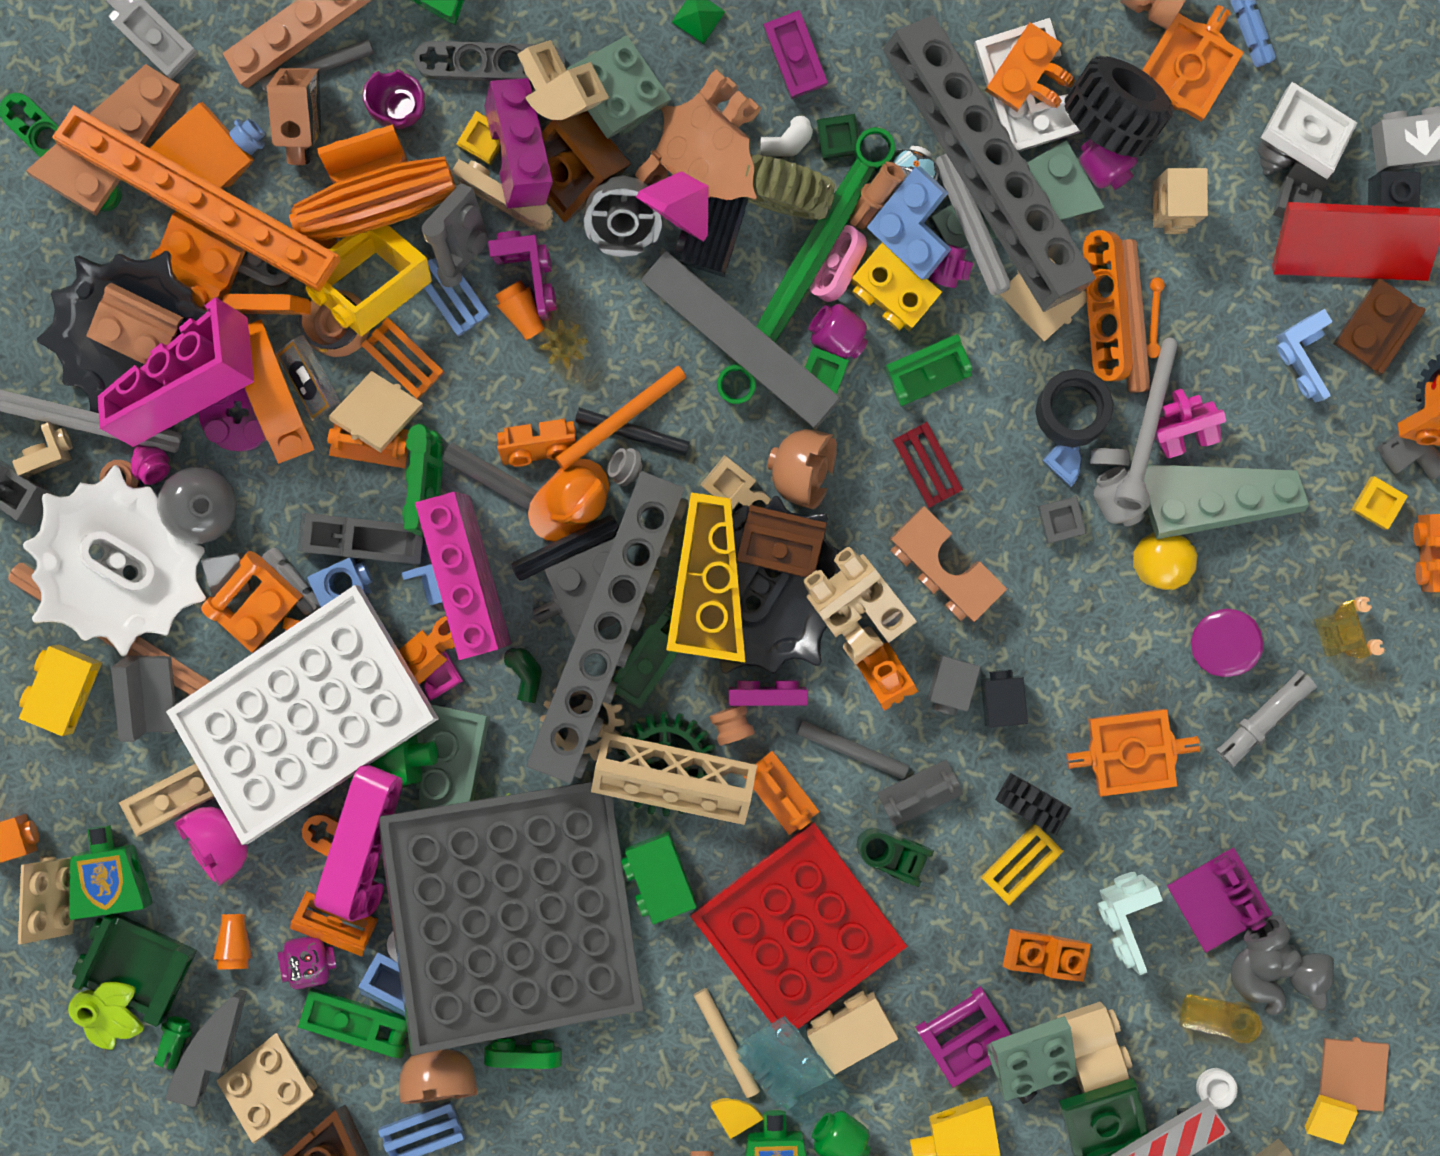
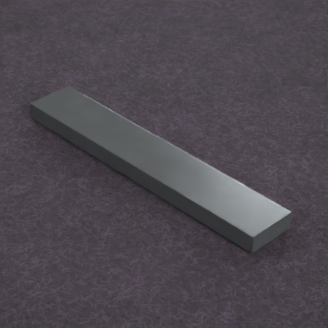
M667 251L661 255L641 279L646 286L815 429L819 427L842 400Z

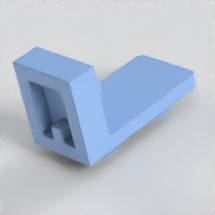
M1325 309L1310 315L1275 336L1279 342V345L1276 346L1279 356L1286 365H1293L1299 375L1296 382L1300 391L1306 398L1312 397L1315 403L1323 401L1331 395L1299 342H1302L1304 347L1325 336L1322 328L1332 323Z

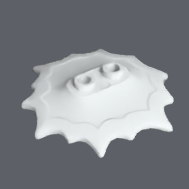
M114 465L107 475L96 484L80 483L70 496L58 497L49 493L43 494V520L40 531L35 537L25 541L23 544V548L37 562V568L32 574V579L41 591V603L32 617L33 622L63 623L76 631L84 641L93 637H105L115 646L121 656H126L132 643L138 636L144 633H156L167 636L174 618L183 608L206 600L207 597L197 581V566L205 553L204 547L196 543L184 542L171 535L159 517L157 510L158 497L151 487L132 488L127 485L119 466ZM92 545H97L102 549V556L98 560L92 559L89 554V548ZM127 565L132 566L136 570V576L133 580H128L123 576V569Z

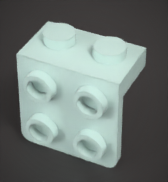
M1129 872L1115 878V885L1099 890L1103 901L1097 903L1103 921L1106 925L1109 924L1111 930L1117 935L1116 938L1111 939L1118 959L1120 961L1123 960L1127 969L1132 967L1139 975L1147 973V969L1126 915L1163 900L1157 885L1143 874L1137 876L1136 872Z

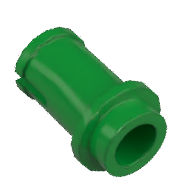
M169 1016L167 1022L162 1023L161 1030L163 1035L153 1060L156 1065L163 1068L167 1053H171L167 1069L177 1068L185 1040L192 1034V1030L189 1028L190 1021L178 1016Z

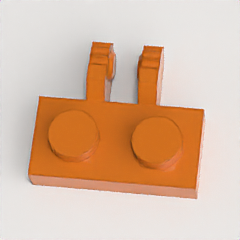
M1029 22L985 91L1016 112H1018L1029 93L1052 108H1058L1062 102L1058 94L1046 86L1038 84L1037 81L1044 73L1059 85L1071 88L1076 80L1060 66L1050 63L1062 43Z
M1440 514L1418 515V523H1415L1413 527L1414 543L1416 546H1420V562H1417L1415 566L1416 581L1418 585H1422V592H1440Z

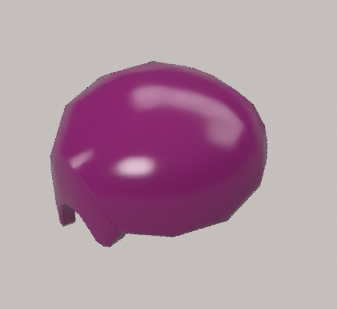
M397 69L391 73L383 74L379 71L373 73L363 86L362 100L370 117L381 127L393 124L395 130L414 125L421 118L425 111L426 95L416 78Z

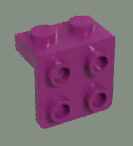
M520 231L497 233V240L488 241L490 257L497 265L531 261L538 315L543 321L551 320L550 311L557 310L554 287H552L551 283H546L545 273L552 272L549 248L547 249L546 244H541L536 235L521 236Z

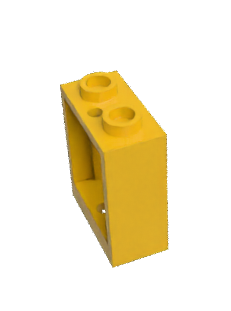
M387 225L355 236L344 237L329 250L339 255L340 262L320 292L309 286H306V291L317 305L321 306L324 304L327 306L342 327H351L362 337L430 284L432 279L427 257ZM374 253H377L396 269L399 274L355 307L332 286Z

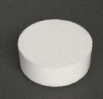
M1211 1068L1200 1075L1197 1080L1196 1090L1202 1101L1209 1098L1216 1109H1223L1231 1105L1235 1100L1237 1084L1227 1071L1220 1068Z

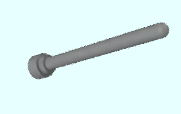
M1166 338L1162 342L1129 476L1123 480L1122 484L1117 486L1114 503L1125 510L1142 511L1146 507L1149 492L1146 489V483L1143 481L1177 350V341L1174 338Z

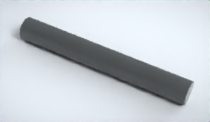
M367 39L290 68L319 69L320 74L375 53L370 40ZM276 73L260 79L265 93H267V85Z
M802 720L797 731L799 736L898 778L904 779L908 771L909 765L804 720Z

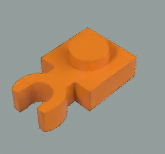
M446 616L440 618L434 624L429 635L421 630L399 649L400 654L418 684L422 683L447 661L443 655L446 649L455 648L451 632L447 634L450 631Z

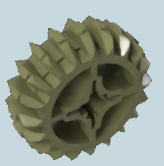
M750 154L754 165L753 189L757 198L745 197L748 199V203L794 218L798 217L814 221L826 218L835 196L833 194L835 184L827 176L821 175L820 172L813 171L809 167H803L783 159ZM748 165V167H747V171H746V175H745L746 177H747V175H748V172H749V169H750V166H751V165Z

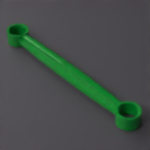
M878 127L869 128L859 136L855 146L857 159L835 191L831 209L828 210L826 218L817 220L763 312L756 327L775 343L798 308L847 224L858 200L862 196L861 189L865 184H868L875 170L881 169L885 162L891 161L895 152V142L892 135L885 129ZM869 135H880L888 143L889 152L882 161L871 162L862 156V140ZM738 363L725 368L718 377V392L725 401L731 404H742L748 401L755 392V377ZM732 371H741L750 379V390L746 396L740 399L729 397L722 387L723 379Z

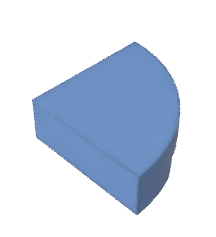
M1057 444L1042 462L1066 485L1072 487L1080 473L1079 447L1072 448Z

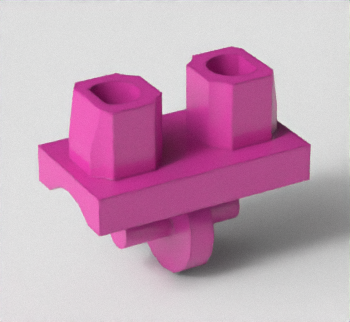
M1182 389L1173 391V403L1162 406L1164 417L1159 418L1154 438L1158 442L1162 453L1167 458L1184 454L1186 447L1183 436L1194 432L1197 443L1200 446H1210L1221 442L1220 424L1226 422L1224 411L1222 409L1218 410L1213 401L1203 404L1200 395L1187 398Z

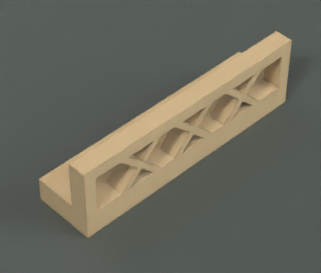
M604 732L595 766L591 792L745 825L757 765ZM608 748L625 750L631 758L623 762L606 759ZM652 757L663 758L669 767L663 770L652 769L646 763V760ZM691 765L701 766L708 775L700 779L693 778L684 769ZM729 773L747 776L745 788L728 785L722 777Z

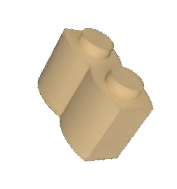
M1097 1002L1057 1016V1018L1065 1016L1071 1027L1077 1069L1076 1078L1083 1093L1129 1079L1127 1069L1132 1068V1062L1125 1045L1118 1046L1115 1033L1120 1032L1121 1029L1113 1009L1107 1010L1101 1002Z

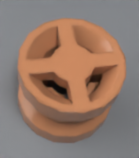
M733 706L709 716L711 723L717 726L719 746L755 734L753 725L749 724L745 717L747 714L746 706Z

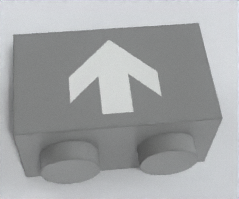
M1440 106L1421 110L1422 115L1407 117V111L1387 113L1383 115V120L1371 127L1377 173L1440 165Z

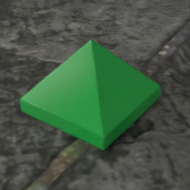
M686 0L672 20V24L704 45L725 14V11L709 0Z

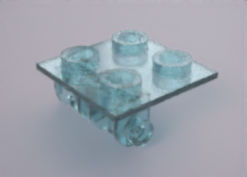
M785 1016L739 1042L741 1045L736 1049V1052L740 1055L738 1060L751 1074L755 1073L753 1076L755 1080H759L767 1074V1078L762 1082L761 1087L766 1089L772 1085L767 1093L778 1107L783 1106L785 1110H789L797 1103L798 1099L796 1097L835 1077L824 1060L811 1048L800 1035L798 1029Z

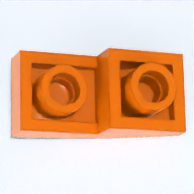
M1010 929L1003 967L1012 971L1044 974L1054 979L1084 982L1091 944L1048 934Z

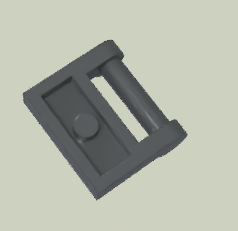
M460 183L422 225L425 241L431 244L439 266L437 275L440 283L445 287H454L461 282V271L476 254L483 251L486 243L489 241L474 190L463 183Z

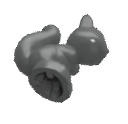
M1281 915L1265 918L1266 925L1258 930L1253 931L1250 928L1244 936L1247 946L1237 955L1231 967V981L1237 992L1248 1001L1267 1003L1265 1011L1268 1014L1277 1015L1286 1007V996L1283 989L1274 980L1289 977L1295 990L1309 997L1317 1010L1323 1011L1327 1006L1326 992L1333 984L1334 958L1321 953L1301 956L1292 943L1288 944L1291 933Z

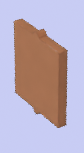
M1354 1037L1352 1040L1324 1038L1319 1094L1355 1105L1357 1110L1383 1112L1389 1044L1361 1041L1358 1037Z

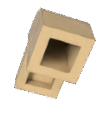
M551 40L527 47L517 54L524 67L526 76L531 80L536 90L525 98L537 113L548 119L563 120L588 111L609 98L592 63L589 62L566 70Z

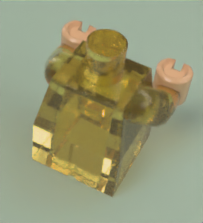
M1357 597L1355 600L1341 604L1336 613L1314 619L1325 656L1332 657L1345 653L1349 657L1362 659L1384 653V647H1380L1383 644L1381 640L1371 639L1366 643L1359 617L1356 614L1357 611H1370L1372 607L1370 604H1367L1370 601L1368 597Z

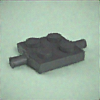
M614 539L544 570L552 587L553 600L532 609L534 615L549 610V612L536 617L539 624L560 614L568 623L573 637L576 639ZM649 558L633 565L642 566L648 562ZM657 564L654 567L655 571H659ZM622 581L614 585L612 594L618 602L627 603L634 598L635 590L630 583ZM642 599L641 604H640L639 607H642V608H644V609L647 610V608H646V606H645V604H644V601H643V599ZM605 618L599 623L598 631L618 621L613 618Z

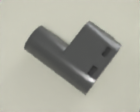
M1397 431L1376 447L1380 456L1394 474L1400 472L1416 460L1430 480L1440 476V452L1434 445H1419L1414 440L1399 437V431Z

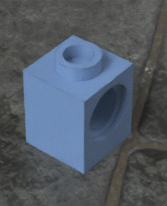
M349 557L308 576L307 578L320 607L341 595L334 586L335 578L341 572H345L351 577L352 586H361L365 595L372 593L368 584L373 583V579L364 562L358 563L356 558Z

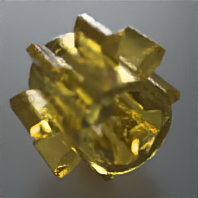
M559 320V329L554 332L546 328L543 330L549 337L548 343L540 345V349L553 353L548 361L551 366L560 359L563 360L565 368L570 369L571 359L576 357L584 361L585 358L579 350L580 346L589 344V341L585 338L578 339L576 337L580 330L578 324H575L569 330L565 328L563 321ZM566 335L569 341H575L574 345L568 347L567 354H562L559 348H554V344L560 343V336Z

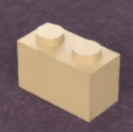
M864 991L858 992L844 1001L846 1007L833 1014L830 1010H826L810 1020L811 1026L806 1028L807 1036L830 1077L898 1040L896 1031L874 992L867 995Z

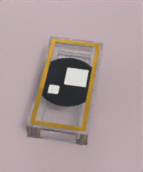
M304 335L293 338L276 353L278 361L312 422L323 418L341 404Z

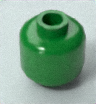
M845 1111L824 1114L813 1129L814 1150L819 1156H868L871 1151V1147L868 1145L869 1130Z

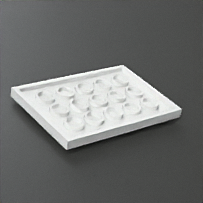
M358 585L352 586L166 711L242 845L251 843L353 776L360 766L371 764L439 719L363 589Z

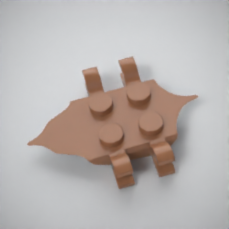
M717 69L709 75L701 91L698 90L699 93L693 99L679 106L666 105L661 108L664 116L662 137L657 148L650 151L652 153L651 156L638 168L635 176L645 184L653 185L668 178L667 171L673 175L682 171L708 185V197H717L725 200H733L738 197L756 199L757 196L753 189L754 165L749 153L750 139L739 127L744 123L752 121L759 114L761 107L753 99H748L743 93L737 91L739 86L732 79L725 77ZM729 100L727 107L722 112L717 105ZM748 165H750V169L746 177L745 175Z

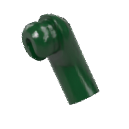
M510 648L504 655V663L508 668H512L521 679L517 700L536 703L542 675L541 666L528 650L524 648Z

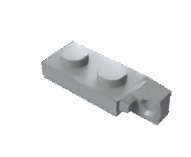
M106 0L114 8L108 16L112 23L169 79L172 80L198 54L145 0Z

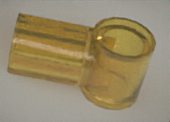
M1187 992L1182 1001L1179 1021L1181 1027L1229 1037L1239 1043H1250L1259 1037L1261 1033L1262 1022L1260 1017L1244 1002H1228ZM1248 1014L1250 1022L1245 1029H1232L1233 1019L1237 1015Z

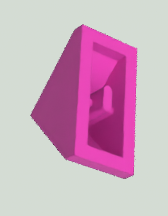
M681 171L640 190L637 194V199L678 228L703 242L708 236V185Z

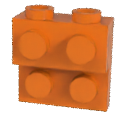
M175 212L171 215L159 248L151 253L150 259L164 251H169L175 276L183 284L192 288L196 304L207 310L205 305L213 298L217 297L223 301V295L229 294L246 250L181 213Z

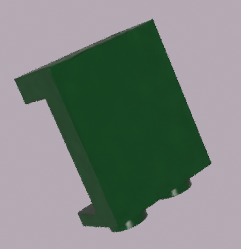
M118 913L108 914L103 919L98 918L88 936V939L93 941L88 953L80 955L72 970V974L76 976L72 988L77 990L88 988L95 991L104 982H119L133 986L136 991L127 1007L145 1014L142 1021L155 1027L159 1026L166 1020L197 950Z

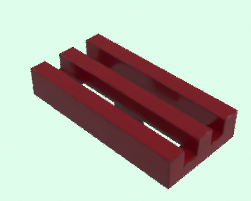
M928 422L892 440L927 508L963 490ZM924 434L951 488L945 490L917 435ZM911 441L938 495L934 497L930 495L904 442Z

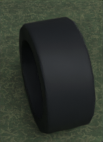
M1072 369L1062 371L1049 380L1037 399L1035 413L1038 425L1047 438L1058 445L1073 448L1088 445L1101 435L1112 419L1114 403L1111 391L1101 378L1089 371ZM1067 387L1080 388L1091 395L1097 407L1096 418L1091 425L1085 429L1073 430L1066 428L1056 420L1052 412V402L1055 395L1062 389Z

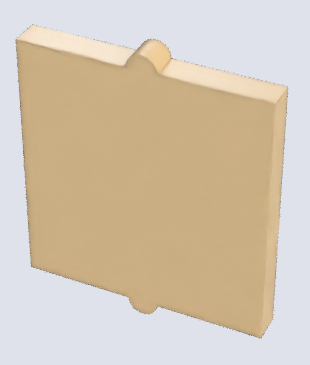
M1018 270V274L1010 281V289L999 294L1043 342L1064 323H1071V316L1087 302L1086 292L1083 290L1079 295L1043 312Z
M371 371L329 415V420L349 432L352 439H360L381 453L422 409L423 403L401 390L400 384L393 385Z

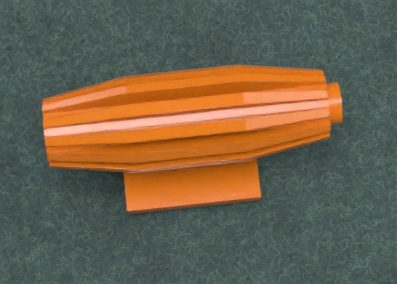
M392 124L317 148L318 154L333 184L295 203V213L289 214L293 230L313 241L355 236L415 217L435 207L454 191L456 185L445 156L409 161Z

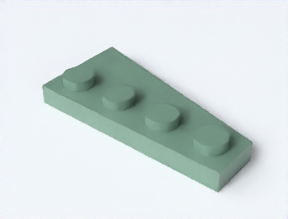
M1067 140L1027 162L1031 174L1041 190L1049 197L1050 204L1060 221L1105 208ZM953 205L931 216L930 219L946 244L961 248L970 246ZM979 208L992 240L997 239L998 237Z
M1148 464L1143 481L1146 483V489L1150 495V505L1147 511L1156 540L1304 512L1309 506L1297 470Z
M430 703L439 719L418 732L417 740L418 743L435 742L438 749V762L435 765L421 766L422 781L416 784L417 789H419L420 809L474 801L490 715Z

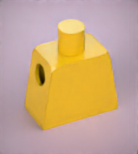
M981 1097L929 1116L932 1136L910 1139L912 1156H1000L992 1105L988 1097Z

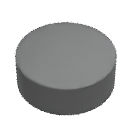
M1093 448L1091 450L1090 464L1129 466L1130 452L1128 450Z

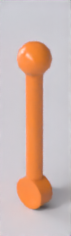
M1155 277L1150 281L1153 298L1150 339L1147 345L1148 358L1158 357L1161 350L1157 344L1160 294L1165 287V282L1159 277Z

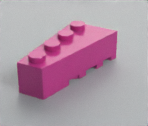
M213 298L205 305L207 312L197 321L192 318L188 319L179 327L181 334L167 346L160 343L150 351L151 355L145 365L141 368L134 365L98 395L100 429L134 447L253 383L254 374L248 317L219 298Z

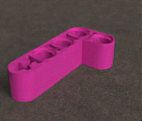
M368 764L357 769L351 781L315 895V906L352 922L372 915L382 899L384 888L382 883L373 880L382 853L378 827L379 817L394 814L402 790L403 781L401 777Z

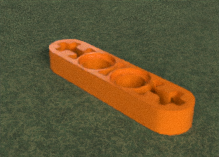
M1095 230L1086 236L1083 242V257L1088 260L1091 271L1096 277L1086 288L1092 365L1094 373L1103 381L1119 382L1130 375L1133 366L1123 245L1116 233ZM1103 242L1109 244V250L1103 251V254L1097 253V246L1102 245ZM1105 264H1111V270L1097 269V265L1105 266ZM1108 275L1113 280L1114 290L1111 295L1104 298L1099 293L1098 284L1103 277ZM1111 314L1117 320V329L1113 335L1108 337L1103 333L1101 326L1103 319ZM1104 342H1118V347L1104 348ZM1112 358L1118 359V367L1107 369L1108 361H1111Z

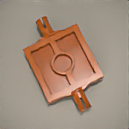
M1220 5L1215 7L1206 24L1193 22L1178 13L1169 28L1165 30L1142 69L1163 88L1171 99V104L1175 110L1183 111L1200 122L1206 117L1244 53L1228 43L1223 35L1219 33L1227 18L1231 15L1230 11L1226 9L1217 21L1224 8Z
M1157 709L1089 718L1091 738L1089 751L1066 753V759L1070 761L1067 762L1068 769L1091 766L1096 776L1098 795L1100 797L1178 787L1175 771L1177 755L1200 752L1199 745H1191L1199 744L1200 742L1198 736L1175 739L1170 730L1168 710Z

